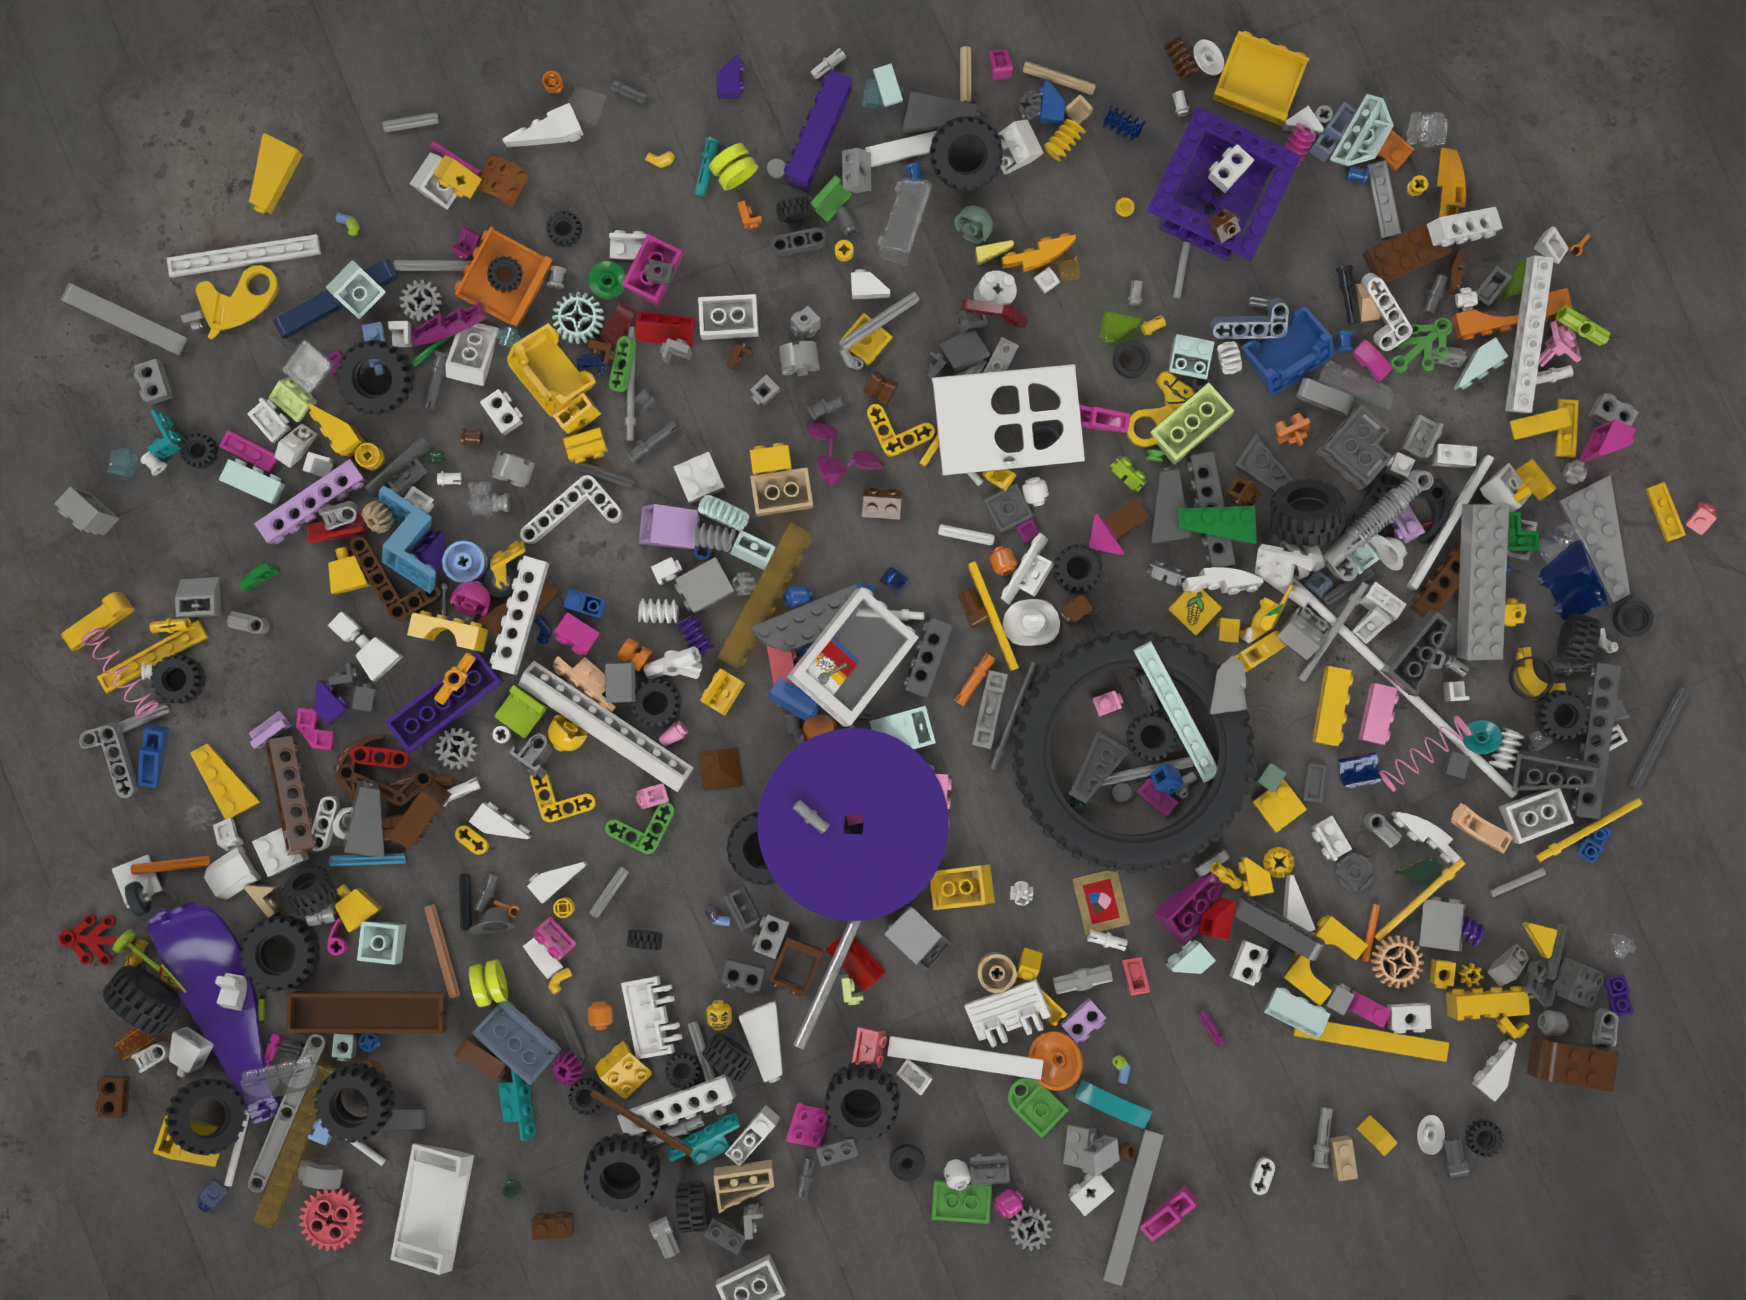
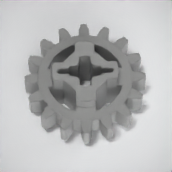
M414 280V286L407 284L408 290H402L405 296L400 297V300L404 302L400 306L402 309H406L404 313L410 315L411 320L417 317L418 322H421L422 318L427 321L429 316H435V311L440 312L438 305H443V303L438 299L442 295L437 293L439 289L436 286L433 287L431 282H428L426 285L424 280H421L420 284ZM427 290L432 293L433 298L427 296ZM423 298L425 301H422L420 305L418 301H421ZM410 304L415 305L416 312L410 308Z
M452 728L451 733L444 731L445 737L439 736L441 743H436V746L440 747V750L435 751V753L441 754L438 760H444L443 766L450 764V769H454L457 765L458 769H462V764L468 767V761H475L472 755L478 754L477 751H474L478 744H473L476 738L469 737L471 732L467 731L464 734L463 728H460L458 732L456 728ZM454 736H461L464 740L458 741ZM446 742H447V743H448V747H447V750L445 751V744H446ZM454 745H460L459 753L453 751L455 749ZM467 747H469L468 755H466ZM454 756L459 762L452 761L449 758Z
M1029 1206L1028 1211H1025L1023 1208L1021 1214L1017 1213L1015 1215L1016 1219L1011 1218V1223L1014 1225L1009 1226V1229L1014 1231L1011 1234V1238H1017L1015 1240L1016 1245L1022 1243V1249L1029 1246L1030 1251H1032L1033 1246L1040 1249V1243L1046 1245L1045 1238L1050 1239L1051 1236L1047 1232L1052 1231V1227L1047 1226L1050 1223V1219H1044L1046 1217L1045 1212L1039 1214V1208L1033 1211L1032 1207ZM1039 1219L1043 1223V1229L1038 1226ZM1031 1225H1033L1035 1230L1031 1229L1030 1232H1028L1027 1227H1031ZM1018 1228L1024 1232L1023 1237L1018 1234Z

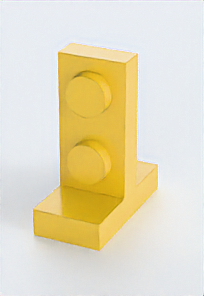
M1533 459L1515 471L1523 480L1522 484L1516 488L1517 492L1512 496L1516 502H1519L1531 493L1540 501L1556 490V487Z

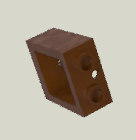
M788 936L770 978V981L773 982L772 985L783 989V987L791 989L790 993L796 996L806 995L824 950ZM788 947L815 957L804 987L777 976Z

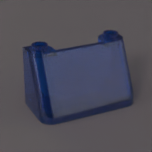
M1582 539L1570 544L1540 570V575H1537L1540 585H1545L1546 589H1550L1556 602L1553 604L1556 615L1560 614L1563 620H1566L1572 613L1584 614L1609 605L1599 573Z

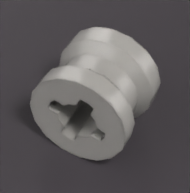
M498 493L492 494L493 512H498L499 510L509 512V493H504L503 495Z

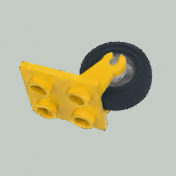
M515 541L508 546V550L504 552L498 551L492 555L493 559L490 560V568H488L484 575V586L492 596L506 598L513 594L512 584L514 579L518 578V574L513 567L506 563L526 552L524 541Z

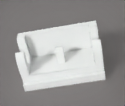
M1374 582L1365 591L1366 594L1361 597L1362 600L1360 602L1370 612L1377 606L1392 618L1389 624L1398 619L1407 605L1377 582Z

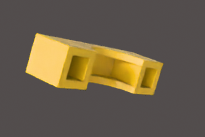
M420 611V614L412 613L407 635L434 641L440 632L449 629L454 634L458 647L480 652L484 651L488 629L481 628L482 624L470 622V625H467L465 620L454 618L453 621H448V616L437 614L435 618L431 617L432 613Z

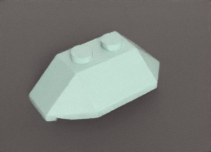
M1366 94L1330 160L1332 162L1350 166L1376 158L1394 126L1383 98Z

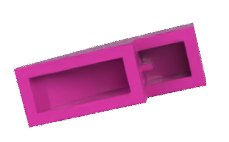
M1079 405L1081 427L1128 433L1129 413Z
M1184 1185L1160 1205L1139 1228L1153 1242L1180 1222L1185 1214L1195 1208L1198 1198Z

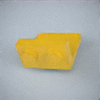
M624 1041L616 1045L595 1066L600 1079L624 1099L628 1098L652 1075L651 1070L632 1054L628 1044Z

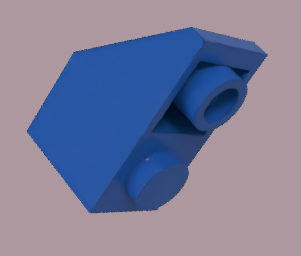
M1045 81L1044 86L1039 89L1042 103L1036 117H1040V124L1061 126L1064 120L1065 100L1049 81Z
M569 589L563 607L601 618L606 600Z

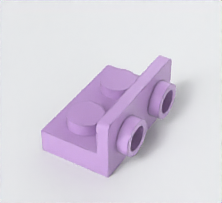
M1410 506L1401 514H1398L1397 517H1394L1391 523H1388L1392 524L1395 529L1394 534L1396 538L1401 540L1403 544L1425 533Z
M278 711L249 732L253 739L250 744L254 749H261L265 746L268 739L276 738L292 725L284 714Z

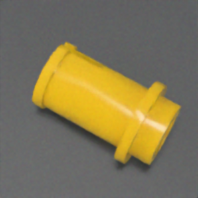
M1159 315L1148 322L1144 321L1140 327L1145 336H1150L1152 332L1165 327L1166 321L1162 315Z

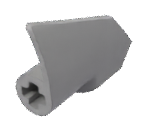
M1231 656L1217 670L1210 714L1247 710L1244 691L1246 688L1244 665L1241 660L1234 656Z

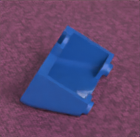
M1306 306L1292 313L1287 333L1282 338H1269L1261 344L1257 340H1249L1241 347L1242 353L1271 395L1279 393L1327 362L1334 353L1332 335Z

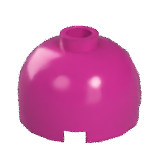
M468 581L461 583L455 588L450 603L451 605L454 603L456 605L455 609L465 615L475 617L476 614H481L480 617L488 612L491 598L488 590L482 583Z

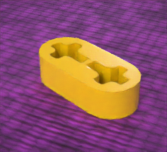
M463 825L456 829V839L471 852L477 855L487 852L489 848L488 841L473 828ZM467 829V835L470 836L471 839H468L467 837H464L462 839V833L460 831H465ZM475 840L478 843L482 841L484 849L476 850L477 845L473 841Z

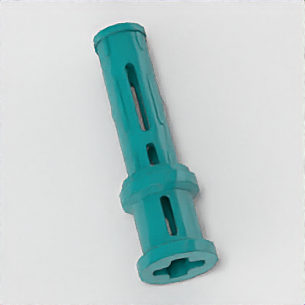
M705 137L704 140L706 144L704 152L701 153L702 164L693 193L700 197L706 196L711 175L709 164L716 157L718 147L721 145L720 140L711 137Z

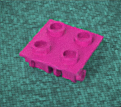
M803 1102L796 1103L786 1142L821 1147L828 1124V1115H826L825 1109L807 1106Z

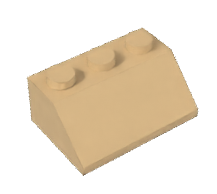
M808 468L750 476L757 516L814 508Z

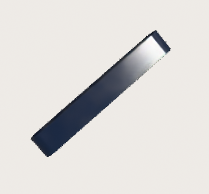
M389 259L382 260L364 270L381 288L398 278ZM326 290L279 315L273 320V323L281 338L286 339L345 308V306Z

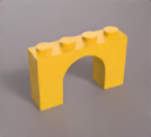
M1330 915L1321 917L1317 923L1318 927L1314 932L1311 931V933L1323 939L1325 944L1337 946L1354 960H1357L1368 946ZM1294 952V958L1282 977L1317 1005L1321 1006L1332 990L1312 974L1310 959Z

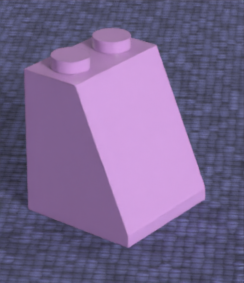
M658 504L642 506L639 544L694 549L693 533L696 524L700 521L698 510Z

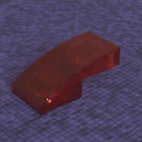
M620 302L608 319L599 337L616 346L619 338L625 334L626 328L636 316V311Z

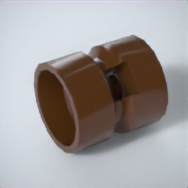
M875 370L863 392L870 396L877 395V400L887 405L899 383L890 378L885 380V376Z

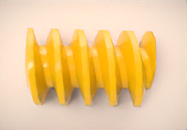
M1066 119L1064 125L1059 127V131H1056L1054 136L1050 137L1049 142H1046L1044 147L1051 157L1061 162L1059 155L1066 157L1064 150L1070 152L1069 144L1075 146L1076 142L1073 139L1080 140L1081 137L1078 133L1085 134L1086 131L1076 121Z

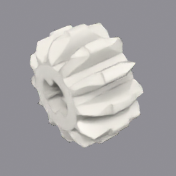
M1234 341L1220 344L1217 348V354L1223 373L1226 375L1240 371L1242 369V361L1237 344Z

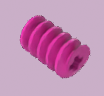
M1297 123L1296 127L1299 130L1293 129L1292 131L1295 137H1288L1292 143L1285 142L1284 145L1287 149L1301 155L1300 161H1302L1304 155L1308 152V148L1315 141L1316 135L1308 126Z

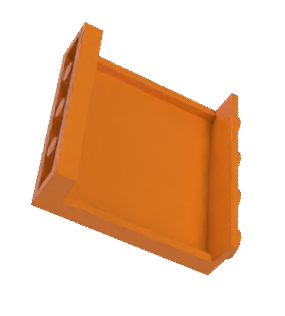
M490 227L489 230L484 231L481 237L483 242L480 247L477 246L472 254L474 259L471 264L468 263L466 265L462 281L458 280L454 288L456 291L455 295L471 305H475L480 301L485 305L486 313L519 329L550 270V266L554 262L553 259L536 253ZM505 256L508 258L510 256L512 257L511 259H516L517 263L521 265V270L523 271L521 283L517 286V289H513L509 293L508 291H505V293H501L500 290L496 291L488 282V267L492 260L494 261L497 257ZM503 267L497 272L498 278L502 281H509L512 278V272L509 268Z

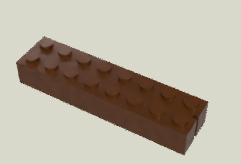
M292 991L287 993L286 1033H444L447 1031V1013H443L447 1009V991Z

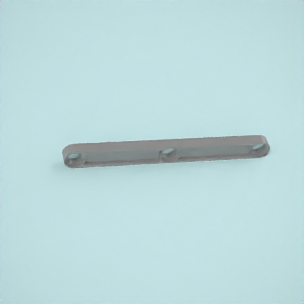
M313 1033L307 1040L294 1071L295 1074H293L295 1077L291 1078L248 1180V1188L252 1192H261L270 1179L326 1046L327 1038L323 1033ZM313 1037L321 1038L322 1045L319 1047L313 1045ZM283 1108H290L292 1110V1116H284L282 1112ZM260 1178L263 1185L261 1187L254 1186L253 1179Z

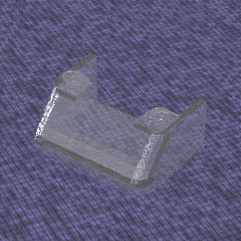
M903 178L902 181L897 182L895 188L897 196L884 235L879 236L877 246L880 247V258L905 266L909 265L910 252L927 200L931 198L933 182Z

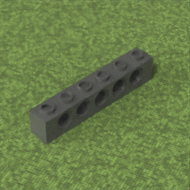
M1214 451L1191 455L1188 461H1186L1188 473L1191 472L1192 476L1190 487L1192 491H1195L1194 507H1224ZM1199 469H1203L1206 471V478L1199 477ZM1202 488L1210 490V497L1202 495ZM1208 534L1201 536L1202 547L1206 548L1207 553L1204 555L1206 566L1211 568L1235 565L1231 539ZM1214 544L1221 546L1220 554L1213 551Z

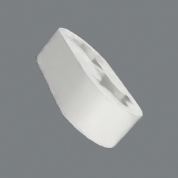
M1263 1157L1256 1163L1250 1180V1188L1257 1195H1263L1269 1189L1275 1172V1164L1271 1159ZM1268 1162L1270 1169H1266L1263 1175L1261 1165H1265ZM1262 1177L1261 1183L1264 1185V1187H1260L1259 1190H1257L1255 1183H1259Z

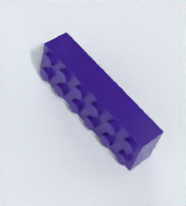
M832 69L829 75L825 74L823 78L822 91H818L814 99L815 107L809 110L806 118L808 120L807 125L802 127L799 134V144L795 143L791 152L793 155L791 162L787 161L784 168L786 183L806 193L810 189L852 92V78Z
M476 651L472 654L476 659L466 672L468 676L465 683L457 691H453L444 704H440L434 699L444 685L442 682L444 677H442L385 721L386 725L408 753L415 752L504 683L496 670L491 668L492 665L482 652ZM454 673L451 676V682L456 684L459 681V675Z

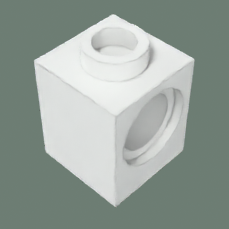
M340 612L328 625L346 642L356 640L360 635L359 631L362 629L345 612Z

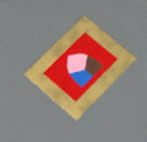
M1106 870L1072 879L1086 935L1090 934L1088 933L1090 929L1100 932L1130 924L1118 871Z

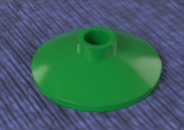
M604 261L596 264L591 269L588 276V284L591 291L597 297L613 299L619 296L625 289L622 284L626 275L618 264ZM611 279V284L606 285L605 280Z

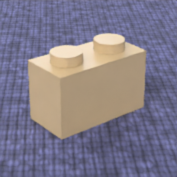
M1347 1135L1329 1138L1334 1177L1338 1181L1358 1179L1352 1139Z

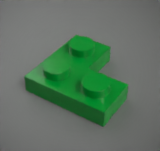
M1509 512L1507 551L1540 550L1539 531H1521V512Z
M260 562L238 584L241 590L249 591L280 573V570L276 565Z

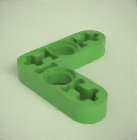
M669 802L660 804L645 833L616 819L607 822L605 831L609 836L645 854H651L656 851L674 816L675 808ZM669 806L671 814L665 815L664 820H667L665 824V822L656 819L657 815L659 817L662 816V807ZM656 822L660 823L663 827L661 833L658 834L652 831V825ZM617 823L618 829L623 830L624 827L627 829L624 831L622 838H620L619 835L621 833L618 831L612 833V829L609 826ZM629 831H633L637 835L634 842H629L626 839V834ZM648 833H650L652 836L659 837L658 840H656L655 838L653 839L651 845L654 846L653 849H645L646 846L644 845V842H648L651 838L650 836H647Z

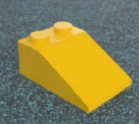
M990 864L938 870L930 881L933 910L995 903Z

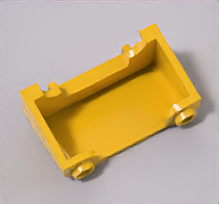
M547 323L513 344L507 357V362L546 413L553 417L555 413L579 394L590 390L596 381L592 373L585 370L581 372L577 370L557 345L559 341L557 330Z

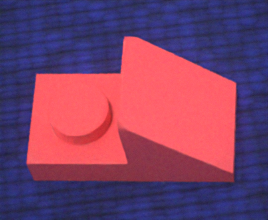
M1142 958L1122 960L1127 980V989L1130 995L1150 992Z

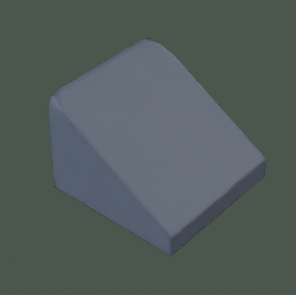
M1319 570L1314 572L1305 582V585L1321 599L1334 586L1332 580Z

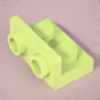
M289 377L279 380L269 396L271 401L296 422H300L309 409V404L316 405L317 400L313 398L311 393L305 391L298 385L297 381Z
M848 974L840 975L844 1002H847L848 1005L860 1004V1001L864 1000L862 992L852 993L855 992L853 978L850 979Z

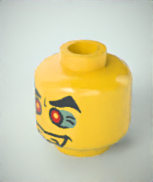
M715 1000L713 1004L707 1007L708 1025L714 1030L727 1029L732 1023L731 1006L724 1003L723 1000Z

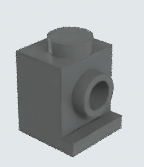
M651 259L650 264L646 263L644 275H647L646 279L649 282L670 287L675 268L671 263L668 264ZM656 268L661 269L659 274L654 272Z

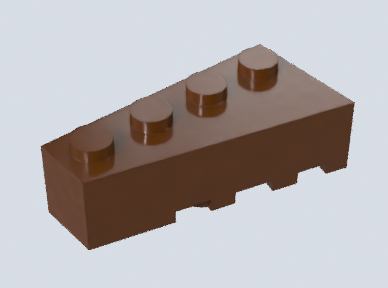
M545 578L533 622L562 593L547 578ZM523 591L520 594L522 602L526 601L529 597L527 591ZM507 602L478 619L496 638L503 629L501 621L503 616L507 615L509 609L506 608ZM517 610L514 613V618L516 620L522 619L523 612ZM515 628L511 629L509 637L511 639L517 637V630Z

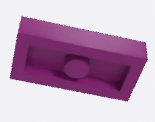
M1149 777L1136 791L1165 817L1179 803L1169 794L1156 790L1152 779Z

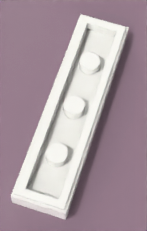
M937 131L866 147L865 151L871 153V167L929 154L932 138Z

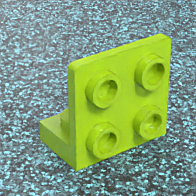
M513 685L509 690L511 694L497 711L495 718L521 737L526 738L548 708L519 686Z

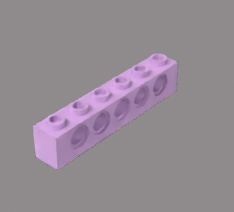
M349 459L254 524L267 543L278 544L285 539L284 536L288 533L297 532L303 523L313 521L319 510L332 506L337 500H344L352 490L356 491L362 488L367 479L355 461ZM347 477L348 483L341 487V479ZM327 488H331L332 493L329 497H325L324 492ZM311 499L316 500L313 508H309L308 505ZM298 509L300 515L294 519L293 512ZM283 520L284 526L282 529L278 530L277 523L278 521Z

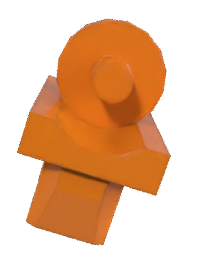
M1298 413L1291 417L1293 425L1287 427L1284 421L1275 424L1276 441L1279 445L1287 441L1290 445L1296 443L1299 447L1303 445L1302 439L1307 437L1306 432L1310 431L1309 424L1311 422L1309 418L1304 419Z

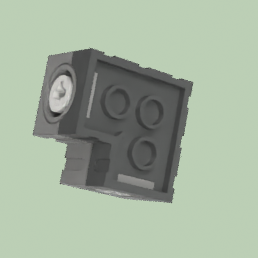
M1361 404L1352 410L1349 416L1315 453L1325 459V462L1333 469H1336L1348 482H1351L1357 490L1368 486L1392 458L1379 445L1382 438L1391 429Z

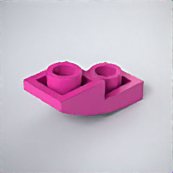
M1363 340L1352 351L1361 367L1367 366L1376 381H1382L1393 369L1385 357L1367 340Z

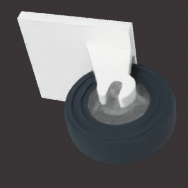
M149 854L112 869L126 907L130 908L138 917L150 912L151 896L162 891L156 872L131 874V865L152 862Z

